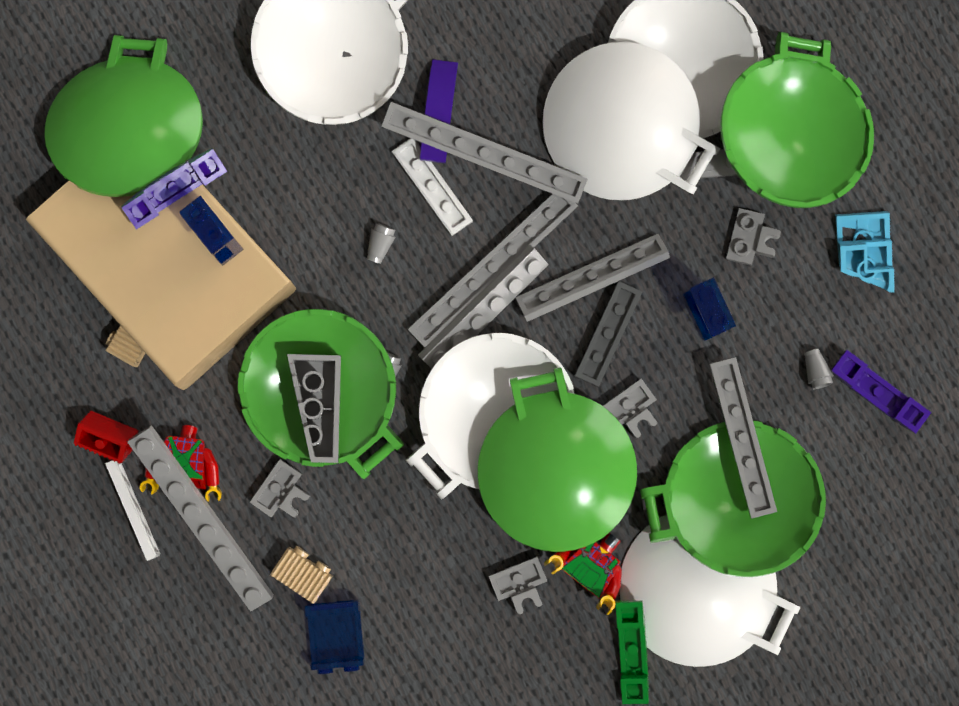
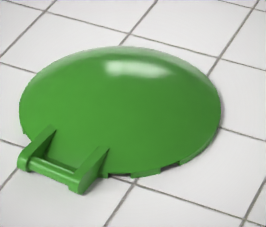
M779 32L777 35L775 55L751 65L736 79L729 89L721 113V138L732 168L754 192L779 205L793 208H812L828 204L846 194L855 186L861 175L866 171L874 145L873 121L869 109H866L861 98L862 93L850 77L846 78L835 69V65L830 63L831 41L789 36L785 32ZM788 47L818 52V56L788 51Z
M114 35L108 60L80 72L61 89L54 99L45 123L46 148L58 172L65 179L67 178L76 184L78 188L89 193L108 197L135 195L162 175L191 159L202 133L203 118L201 105L197 94L188 80L178 71L164 64L167 52L166 39L157 38L156 41L125 39L124 36ZM123 49L154 51L152 58L122 56Z
M300 310L282 316L270 323L255 337L248 347L238 378V394H240L242 413L253 434L274 454L305 466L323 467L324 465L337 464L314 463L310 460L287 354L341 356L339 464L347 461L357 474L365 479L371 474L370 471L392 451L395 449L399 450L404 445L401 439L387 425L393 413L396 398V379L392 362L380 340L361 322L332 310ZM383 436L388 442L363 463L358 457Z
M560 367L553 369L554 372L518 379L517 377L509 379L515 404L507 409L488 431L478 460L479 489L483 502L493 520L504 532L520 543L535 549L552 552H565L586 547L612 531L621 521L631 504L637 480L635 452L624 427L611 412L597 402L581 395L567 393L563 371ZM556 382L558 390L522 398L520 391L522 389Z
M753 421L777 512L750 518L726 424L723 422L708 427L699 432L697 436L692 438L678 452L669 470L665 485L640 490L641 499L645 500L651 533H649L650 542L655 543L678 539L684 549L701 564L730 576L760 577L783 570L797 561L810 548L821 528L825 515L826 493L819 468L810 453H807L790 434L780 428L776 429L764 425L763 422ZM663 496L669 529L661 530L655 497Z

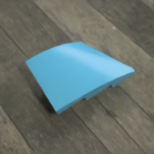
M882 211L836 214L840 271L869 284L881 287L888 292H894L890 213ZM842 227L856 229L852 241H843ZM859 234L866 238L865 240H856Z

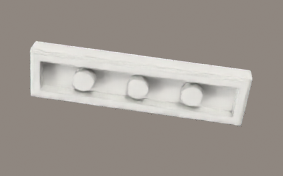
M410 138L392 151L451 236L473 222L432 162L420 160L421 147L416 140Z
M113 460L105 463L146 560H152L160 556L159 549L122 463L119 464Z

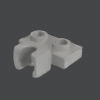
M739 208L726 260L752 266L755 253L774 258L775 250L767 247L765 242L770 238L779 239L781 231L762 226L765 214Z
M642 379L603 405L604 408L617 418L621 425H626L635 439L641 436L637 427L640 420H646L650 426L657 425V421L646 408L657 399Z
M280 459L250 503L270 517H273L278 508H281L296 518L299 512L293 508L292 499L298 497L306 501L311 496L295 485L302 473Z
M538 556L489 575L498 601L511 596L518 615L523 613L522 601L525 598H531L537 607L542 606L535 586L547 582Z

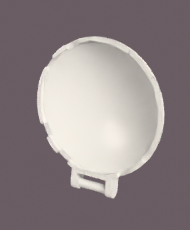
M264 0L255 17L251 34L252 61L259 81L269 96L279 106L292 115L309 122L324 125L346 124L372 114L389 100L397 89L405 71L408 40L399 10L408 0ZM343 51L350 53L351 56L342 57Z
M634 0L620 15L608 43L632 42L651 47L669 57L680 67L690 81L698 100L700 114L698 136L702 138L721 131V113L729 89L747 68L764 58L763 48L757 33L758 30L752 18L736 0Z
M613 42L593 47L571 60L558 74L545 101L543 133L553 162L559 168L587 178L588 180L583 191L609 200L637 199L662 189L670 182L694 194L698 188L696 184L710 160L720 150L716 145L698 136L700 129L698 100L685 73L669 57L642 44ZM699 145L705 150L688 179L684 180L680 175Z
M483 334L457 344L437 361L426 378L419 404V422L424 443L406 459L407 463L417 468L437 490L436 494L441 500L460 483L479 489L478 460L484 439L495 421L515 404L509 379L515 377L523 379L554 372L553 369L561 367L567 393L574 394V388L566 370L558 359L543 346L514 334ZM556 382L520 391L523 398L558 389ZM426 453L451 478L446 484L422 459Z
M666 514L659 518L661 530L669 529ZM650 525L644 528L635 538L622 564L619 592L621 601L643 600L648 649L673 663L694 667L712 666L727 662L744 653L753 644L776 655L779 654L781 650L779 646L794 614H798L800 607L777 596L776 572L760 577H736L719 573L693 558L680 544L678 539L651 543L649 539V533H651ZM777 605L785 608L769 642L762 639Z

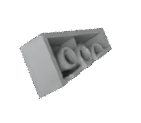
M287 354L310 460L314 463H338L341 356Z

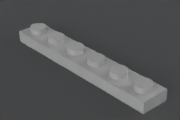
M656 234L515 298L528 322L670 258L669 251L659 234Z
M529 245L418 356L432 369L437 361L451 348L469 338L477 336L549 264L534 247Z
M735 357L712 363L710 368L750 518L775 513L777 508L737 359Z

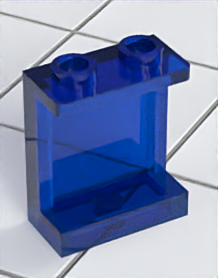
M201 195L180 211L183 219L222 266L244 250Z
M714 277L691 287L689 291L683 293L704 341L736 327Z
M360 599L307 604L305 606V615L308 617L311 670H317V674L333 673V668L343 667L344 672L360 670L359 666L365 664Z

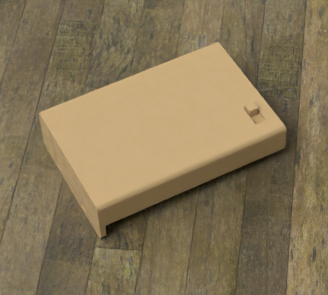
M68 181L26 218L27 222L167 378L182 390L187 389L296 290V287L203 184L158 212L159 216L136 230L121 208L134 195L123 197L96 195L78 188L76 184Z

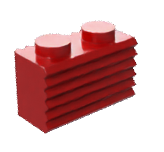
M90 410V413L77 426L74 445H79L80 448L83 447L85 450L88 449L90 452L93 451L94 454L98 453L99 456L103 455L104 458L108 457L109 460L112 459L120 464L133 450L128 444V440L138 434L139 430Z

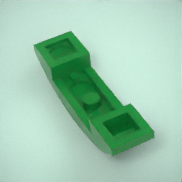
M643 600L616 601L622 704H649L648 658Z

